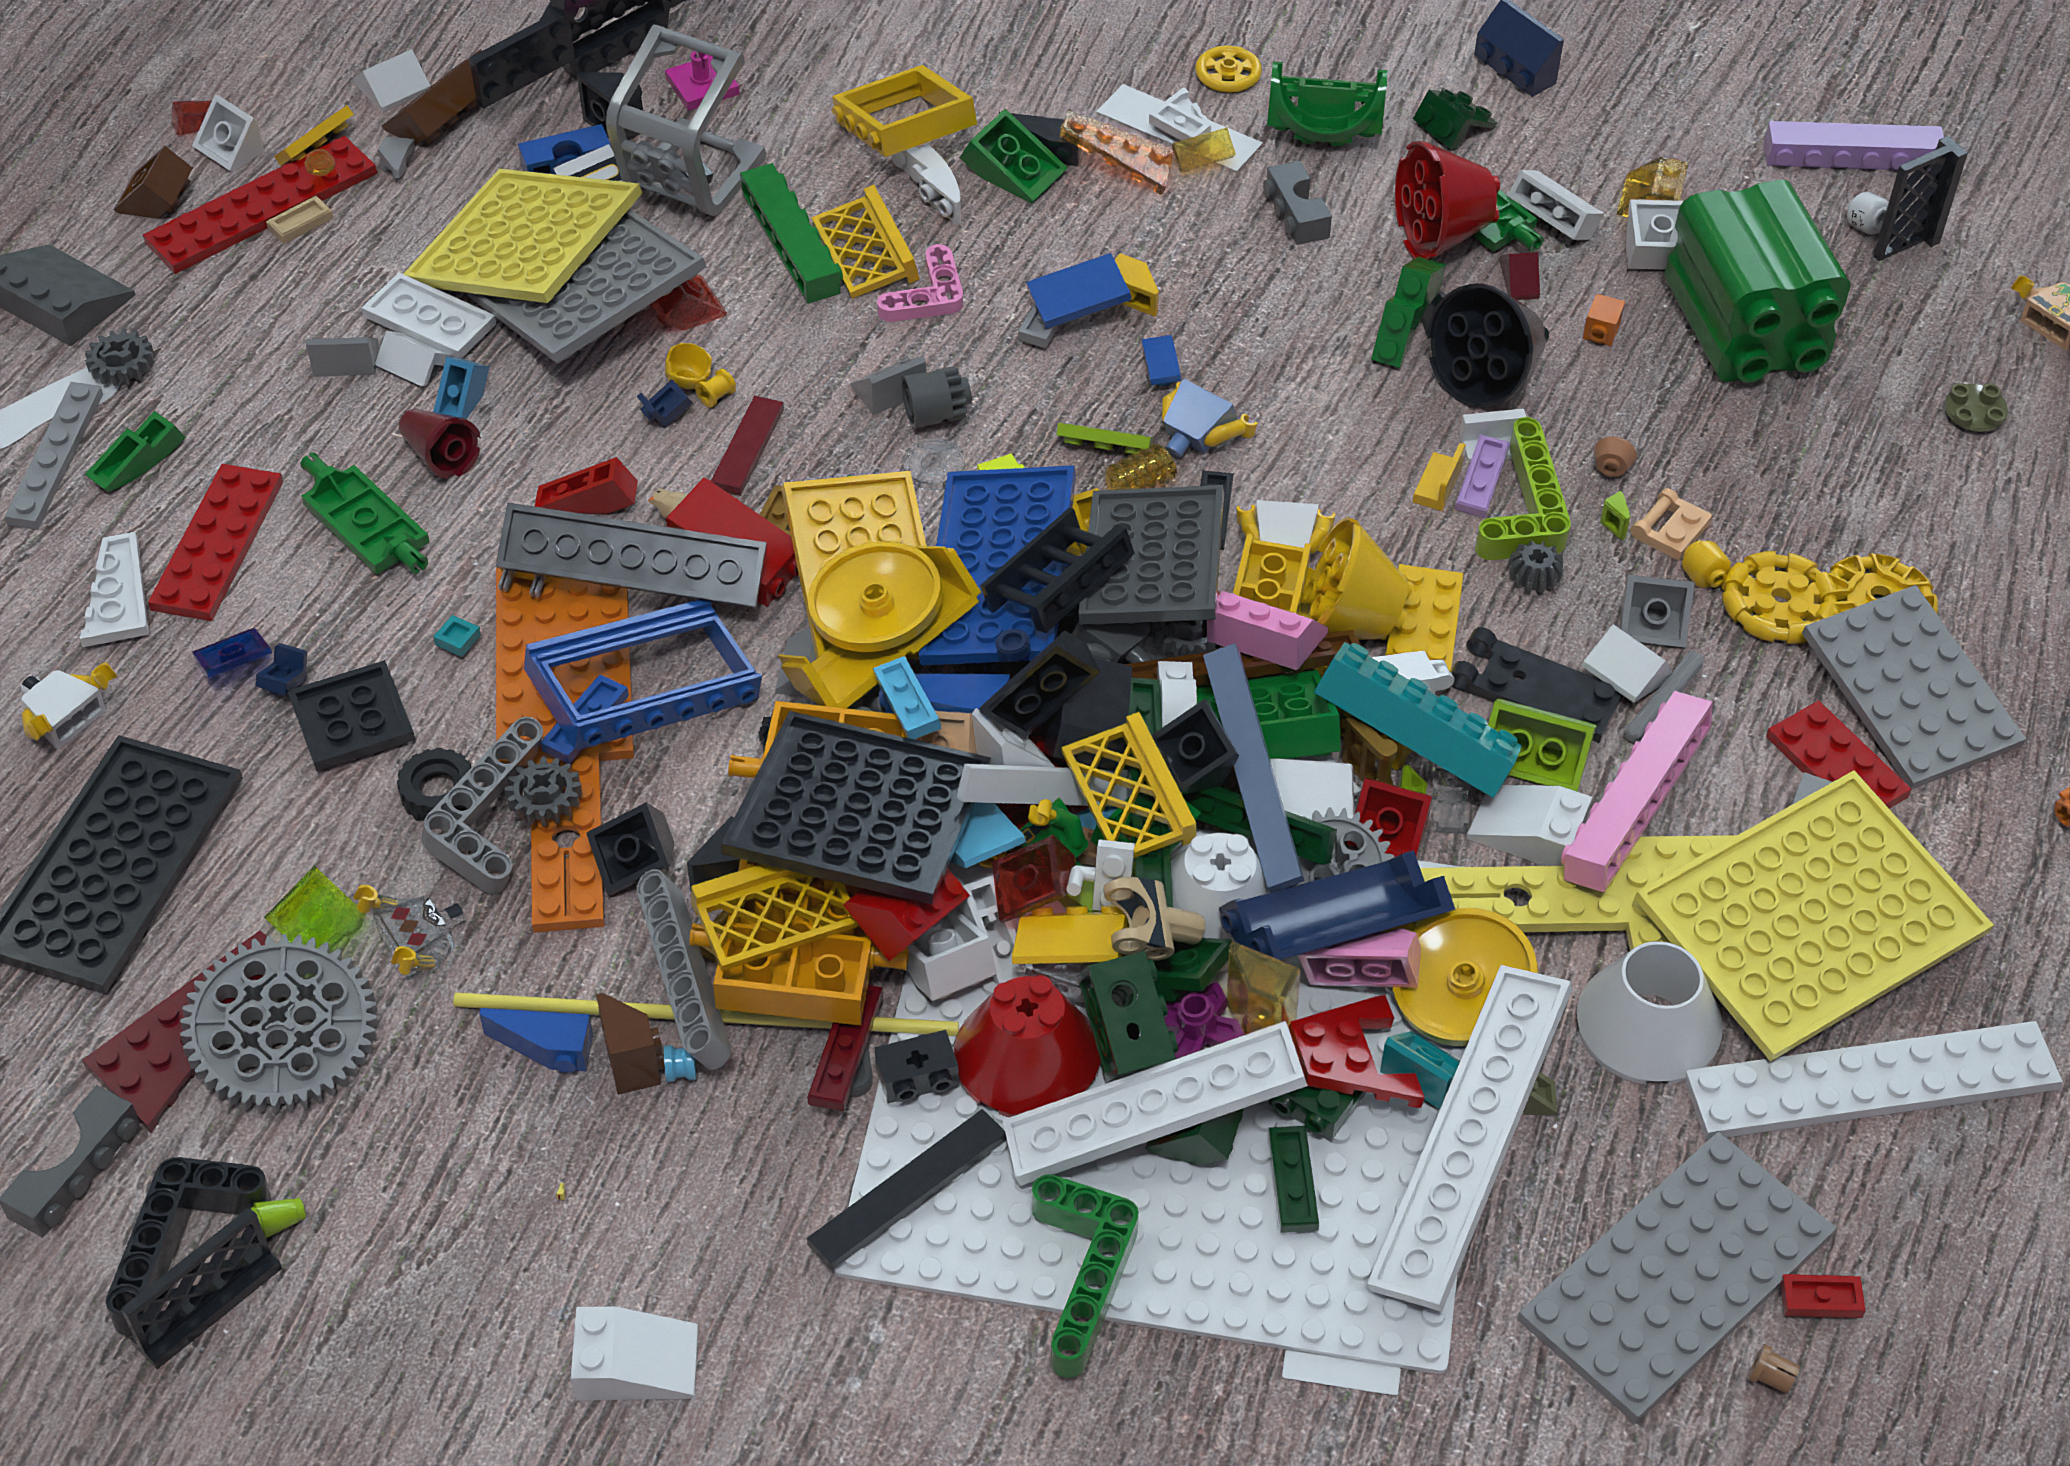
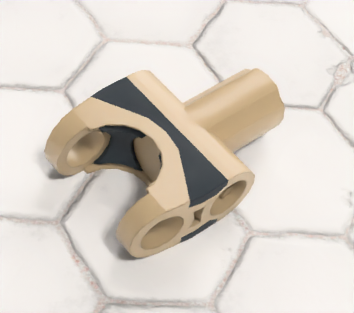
M1124 877L1104 885L1105 899L1119 907L1129 922V928L1118 930L1111 935L1112 947L1115 951L1125 955L1145 951L1147 960L1152 959L1156 961L1166 959L1174 954L1173 941L1194 945L1202 939L1205 931L1204 917L1196 912L1167 907L1162 882L1147 878Z

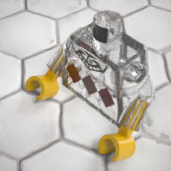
M364 884L358 887L353 896L355 900H360L357 904V909L360 913H368L371 908L375 911L373 916L377 931L392 955L391 963L399 966V972L406 977L407 981L423 971H437L455 948L450 929L466 922L465 915L458 903L439 911L431 897L426 895L418 898H393L378 895L376 889Z

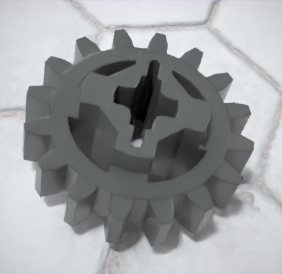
M123 329L120 334L116 335L112 330L108 337L98 336L100 342H91L89 344L91 350L85 351V362L88 372H91L94 380L100 378L101 383L104 385L109 381L113 382V386H117L120 381H124L128 385L132 378L140 380L142 379L140 373H149L151 371L149 365L155 363L152 344L148 342L147 336L139 337L138 331H134L129 335L126 329Z
M1207 620L1152 622L1150 636L1154 637V646L1163 645L1161 652L1163 654L1172 652L1174 653L1173 657L1220 649V645L1208 642L1207 637H1205L1207 636Z
M541 757L540 764H535L530 759L527 761L528 768L524 769L517 766L515 768L517 776H508L509 786L505 787L509 810L515 811L518 820L526 816L528 825H532L536 820H541L542 826H546L548 819H553L556 823H560L561 814L570 817L572 815L571 806L579 807L580 805L579 796H582V787L578 772H572V767L569 763L561 767L559 758H555L552 763H547L546 758Z

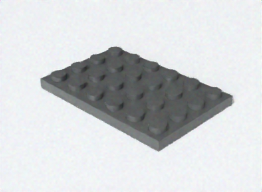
M1223 485L1093 491L1088 532L1103 537L1116 524L1126 527L1135 554L1080 602V625L1216 619L1224 503Z

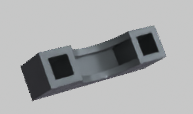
M98 1085L73 1112L80 1129L79 1143L74 1152L65 1161L50 1169L41 1171L23 1170L0 1196V1205L7 1219L42 1238L52 1227L57 1226L61 1222L66 1210L77 1198L84 1195L89 1187V1183L101 1169L106 1168L111 1163L114 1154L125 1141L134 1136L140 1124L132 1103Z

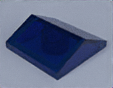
M253 627L192 651V654L205 680L209 682L267 659L271 656L272 651L267 642Z

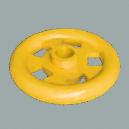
M1224 45L1213 47L1201 54L1196 62L1195 71L1198 79L1210 89L1225 93H1235L1254 86L1261 77L1262 66L1259 59L1247 49ZM1223 57V59H1220L1218 61L1214 60L1216 58ZM1235 58L1241 59V60H1243V62L1241 63L1240 61L1236 60ZM1214 68L1215 73L1209 74L1207 72V69ZM1242 70L1251 71L1248 76L1242 75Z

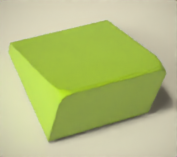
M1619 491L1604 501L1600 520L1601 524L1621 540L1626 539L1631 517L1623 492Z

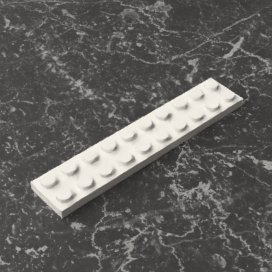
M1500 965L1367 1282L1370 1291L1443 1311L1572 992L1571 981Z
M2036 1021L1783 1056L1771 1062L1769 1059L1691 1069L1686 1070L1685 1084L1705 1140H1709L1718 1131L1725 1137L2053 1091L2059 1090L2063 1082Z

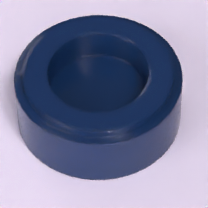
M1009 629L1002 632L995 642L998 656L1009 662L1025 658L1031 650L1028 634L1020 629Z

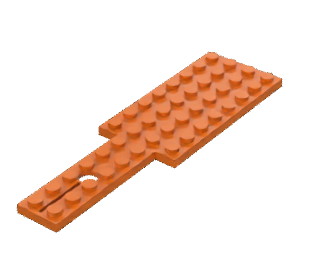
M496 567V741L516 720L522 717H532L539 721L543 728V739L557 724V721L524 670L526 644L629 618L628 589L551 577L549 582H545L540 597L536 598L529 594L533 580L513 577L508 591L499 590L498 584L503 572ZM630 647L550 668L572 704L578 700L599 675H603L628 687L629 696L623 703L632 701ZM633 735L582 749L570 763L572 772H578L582 787V796H579V807L571 806L572 815L570 817L561 814L560 823H556L553 819H548L546 826H542L541 820H536L531 825L532 928L534 933L605 927L604 883L586 832L602 825L600 761L634 758ZM521 736V737H520L522 740H525V741H530V740H532L531 738H529V737H527V736ZM540 745L539 752L532 761L535 764H540L541 757H545L547 763H552L555 757L543 752ZM499 759V760H498L499 762H501V763H503V764H509V763H511V762H510L509 760H507V759ZM560 760L561 767L567 764L566 762ZM563 830H573L580 837L573 842L572 847L561 848L553 840L555 835ZM565 863H566V913H565Z

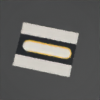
M609 144L553 168L557 175L623 182L614 153Z

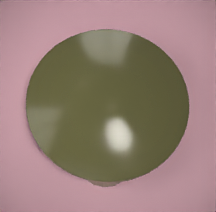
M1956 383L1952 386L1945 400V409L1950 419L1960 427L1971 431L1986 432L1994 430L2005 422L2008 415L2007 403L2000 395L2001 389L1993 383L1985 385Z

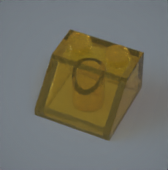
M1659 157L1627 173L1616 215L1628 217L1630 199L1681 201L1689 162Z

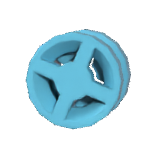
M665 1045L664 1064L666 1082H674L677 1078L682 1077L689 1081L696 1080V1059L685 1051L684 1047L675 1048L672 1045Z

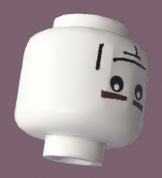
M1870 192L1860 193L1848 205L1847 219L1849 224L1870 235L1879 233L1889 202Z

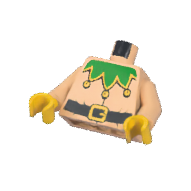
M2019 275L2010 288L2017 291L2020 297L2026 301L2020 321L2067 351L2070 348V285L2066 282H2060L2051 287L2034 288L2035 284L2032 280L2024 275Z

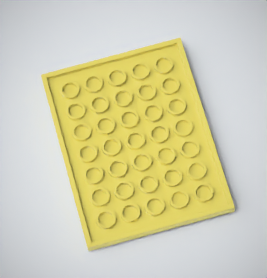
M1855 771L1848 773L1641 888L1634 897L1636 902L1672 944L1688 951L1698 961L1713 994L1770 1062L1990 933L1994 926Z

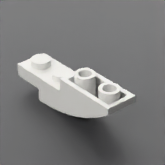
M929 144L921 148L915 146L891 155L893 163L898 168L908 173L915 182H919V194L925 202L930 203L943 217H947L955 225L961 223V200L957 181L945 160Z

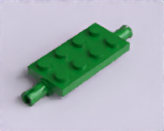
M1499 190L1496 193V206L1499 211L1498 221L1491 223L1472 236L1493 252L1513 240L1520 242L1530 252H1535V249L1538 250L1544 242L1543 236L1532 230L1536 228L1537 218Z
M314 452L309 453L314 462L308 456L302 458L300 462L301 468L315 479L313 488L301 495L303 505L376 575L398 561L406 565L413 574L420 573L415 564L422 571L427 567L428 558L422 555L418 549L430 543L428 533L355 465L343 471L333 466H328Z

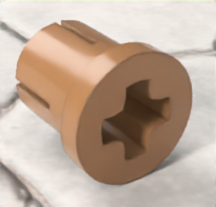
M1763 1344L1752 1364L1748 1380L1754 1383L1759 1380L1787 1394L1796 1379L1795 1377L1800 1366L1772 1352V1347Z

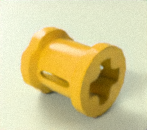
M720 368L715 372V376L708 381L697 383L695 391L700 401L705 406L711 408L725 394H733L736 391V383L729 372Z

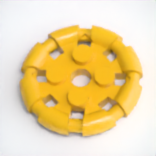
M1764 551L1746 556L1743 563L1736 562L1727 572V577L1722 583V589L1725 591L1722 594L1723 605L1735 623H1741L1744 626L1743 630L1747 633L1772 643L1774 640L1786 641V644L1807 642L1802 634L1806 625L1835 615L1834 608L1838 612L1840 610L1838 606L1834 605L1833 602L1835 601H1824L1822 604L1819 601L1821 593L1827 590L1838 589L1833 579L1828 576V573L1820 572L1815 562L1788 552L1787 556L1777 555L1776 551ZM1775 567L1785 568V572L1775 571ZM1749 573H1751L1752 575H1754L1756 578H1752V577L1749 575ZM1837 593L1835 597L1839 601L1840 595ZM1774 597H1783L1788 602H1778ZM1753 611H1754L1756 614H1758V615L1751 616V614L1753 613Z
M1869 553L1866 557H1860L1857 554L1836 562L1831 566L1828 576L1833 579L1838 589L1827 590L1819 596L1821 604L1824 601H1835L1833 602L1834 605L1840 608L1839 612L1834 608L1836 615L1876 600L1873 597L1874 595L1887 596L1916 585L1938 614V598L1936 594L1932 593L1933 586L1926 576L1913 565L1908 567L1900 563L1901 559L1884 554ZM1865 569H1868L1870 573L1865 574ZM1836 594L1840 595V600L1845 599V601L1838 602L1835 597Z

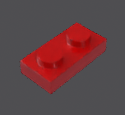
M1783 1274L1781 1277L1780 1286L1785 1316L1863 1318L1866 1312L1861 1276Z

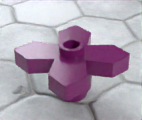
M1218 982L1207 985L1203 991L1188 994L1182 999L1181 1003L1176 1001L1166 1002L1168 1016L1164 1017L1167 1030L1173 1031L1174 1035H1176L1178 1052L1174 1053L1176 1059L1204 1050L1206 1044L1215 1046L1245 1035L1237 1019L1221 1016L1228 1005L1226 996Z

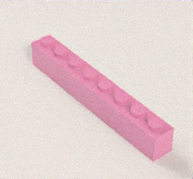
M1674 691L1667 703L1663 702L1660 705L1654 722L1647 724L1644 737L1640 742H1635L1628 761L1621 763L1617 777L1613 782L1607 784L1601 801L1599 803L1595 802L1592 806L1587 822L1579 825L1573 843L1565 846L1561 856V864L1565 865V881L1605 892L1711 729L1713 701Z

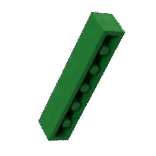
M773 163L740 172L744 199L806 303H813L841 294L840 281L843 280L841 267L838 263L834 264L828 246L821 243L817 228L810 225L806 210L799 207L797 196L793 190L790 191L788 189L784 174L779 173Z

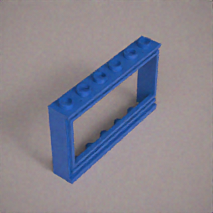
M700 599L526 644L524 670L575 751L758 700L762 675L755 671L711 607V601ZM703 628L733 674L579 715L550 668Z

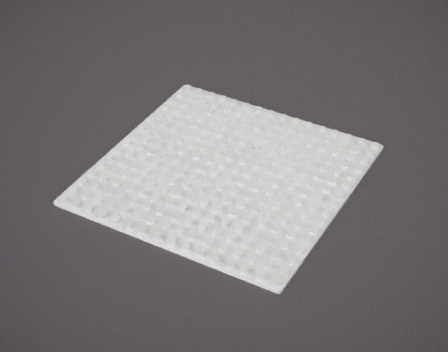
M1196 828V836L1224 833ZM1246 837L1248 839L1249 846L1254 850V852L1258 856L1255 841L1251 838ZM1191 843L1184 846L1181 844L1170 856L1171 862ZM1334 854L1331 862H1336V854ZM1000 861L998 862L999 865L1013 869L1031 878L1048 890L1054 897L1055 884L1066 880L1059 871L1048 881L1044 882L1034 874L1019 867L1004 865ZM1418 861L1420 868L1460 867ZM1080 863L1082 866L1096 868V866ZM1337 865L1338 874L1343 865ZM1317 876L1314 877V880H1319L1324 877ZM1007 908L1017 933L1021 916ZM1298 955L1271 963L1257 961L1239 969L1219 971L1209 983L1218 982L1226 996L1228 1006L1221 1016L1237 1019L1245 1035L1286 1021L1289 1028L1290 1021L1375 996L1386 995L1394 1015L1392 1027L1385 1029H1362L1379 1074H1383L1380 1072L1384 1044L1389 1036L1413 1031L1461 1061L1466 1046H1450L1435 1042L1415 1030L1401 1013L1395 999L1393 987L1310 985ZM1100 962L1029 964L1033 974L1032 977L1037 975L1047 976L1052 981V984L1088 1018L1077 976L1088 965ZM906 971L895 1018L959 1022L960 1029L966 1018L993 993L997 984L991 976L981 984L967 986L953 992L947 998L932 1001L917 987L908 971ZM1184 990L1175 1001L1181 1003L1185 996L1197 992ZM1112 994L1113 1002L1122 1007L1121 999L1117 995ZM891 1032L889 1044L926 1034ZM948 1036L954 1052L956 1036ZM1206 1044L1204 1049L1210 1048L1212 1046ZM1101 1062L1096 1080L1092 1081L1087 1090L1107 1084ZM879 1080L849 1206L981 1109L989 1114L1004 1130L1003 1120L1010 1117L999 1115V1110L989 1107L982 1102L978 1104L967 1094L960 1081L958 1086L951 1087L945 1092H931L916 1096L906 1102L896 1101L887 1104ZM1367 1092L1333 1140L1322 1134H1315L1306 1127L1319 1218L1318 1231L1280 1233L1268 1141V1127L1305 1125L1290 1116L1279 1114L1273 1106L1265 1102L1244 1108L1243 1117L1234 1139L1233 1149L1227 1160L1199 1166L1151 1153L1145 1149L1147 1143L1145 1142L1053 1174L1127 1198L1138 1207L1137 1238L1104 1320L1395 1366L1421 1372L1445 1373L1449 1360L1457 1276L1442 1312L1370 1291L1367 1285L1440 1109L1425 1100L1421 1108L1407 1106V1100L1390 1097L1389 1102L1375 1100L1374 1094ZM1006 1140L835 1267L834 1273L840 1278L1063 1313L1092 1239L1042 1223L1034 1217L1032 1212V1186L1035 1181L1022 1186L1019 1185L1015 1177ZM1045 1197L1043 1200L1054 1201L1055 1198ZM1089 1209L1078 1210L1081 1213L1091 1212ZM1119 1220L1114 1223L1124 1225L1128 1222ZM1104 1252L1101 1254L1106 1257L1115 1256V1254L1112 1252ZM1092 1284L1088 1286L1089 1288L1096 1290L1102 1288V1286L1098 1284Z

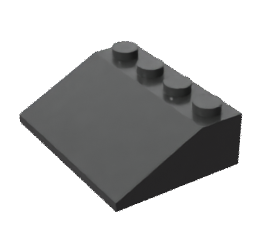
M51 245L0 255V308L69 346L74 345L136 295L133 289Z

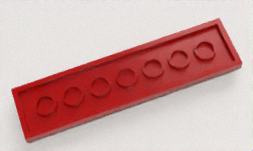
M343 136L309 152L301 160L287 163L142 235L145 244L174 274H177L267 229L266 221L314 196L324 201L376 175V165L346 136Z

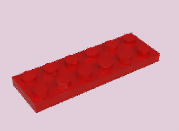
M221 464L148 601L150 611L213 621L283 484L281 473Z

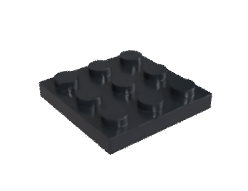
M385 660L287 690L316 772L415 740L412 726Z

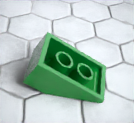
M1007 109L1001 111L971 139L959 157L980 178L1031 204L1068 168Z

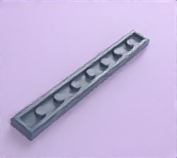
M1234 643L1207 653L1203 657L1223 729L1239 754L1234 764V769L1266 885L1270 892H1275L1305 880L1239 648Z

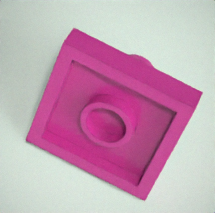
M694 51L690 55L691 62L665 70L666 80L688 111L700 106L717 75L711 66L713 57L698 52V59L697 53ZM735 79L722 100L740 95L739 85Z

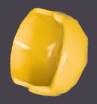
M679 343L672 346L668 351L665 361V375L668 381L672 379L684 390L695 389L697 383L700 381L706 382L709 379L712 358L700 346L693 343Z

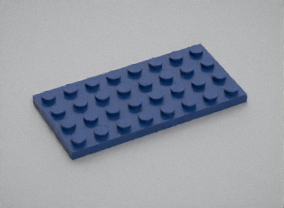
M1074 465L948 472L936 546L954 548L981 593L977 596L979 603L919 650L921 665L1009 662L998 656L995 644L997 637L1009 629L1023 630L1029 636L1030 653L1019 661H1031L1057 638L1059 622L1047 633L1038 631L1035 628L1029 608L1009 600L994 613L990 612L980 585L1069 507L1072 508L1076 480ZM1052 561L1042 571L1059 576L1065 570V565ZM1030 581L1020 591L1036 596L1046 586Z

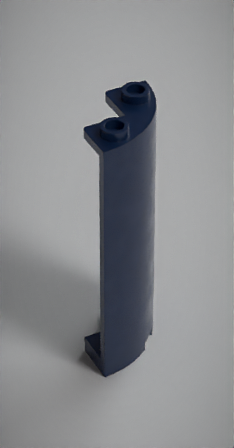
M1414 850L1402 853L1385 862L1245 900L1235 899L1219 907L1221 913L1220 922L1224 931L1231 934L1235 942L1246 954L1264 963H1271L1456 910L1445 877L1440 876L1425 882Z

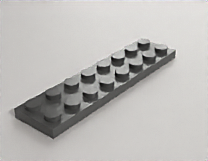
M507 502L495 566L498 569L757 609L768 545L766 542Z

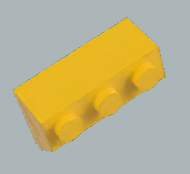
M1115 905L1101 906V912H1088V906L1066 907V913H1053V907L1050 906L1033 907L1030 914L1021 916L1019 919L1012 953V964L1104 962L1127 956L1113 949L1111 935L1118 930L1129 928L1128 919L1124 912Z

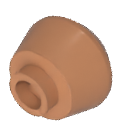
M1610 436L1603 438L1594 447V457L1598 470L1610 477L1623 475L1634 465L1637 458L1633 445L1622 437Z

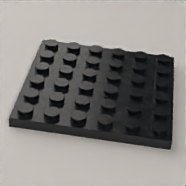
M789 711L721 842V854L932 905L975 802H962L957 798L964 764L990 765L991 757Z

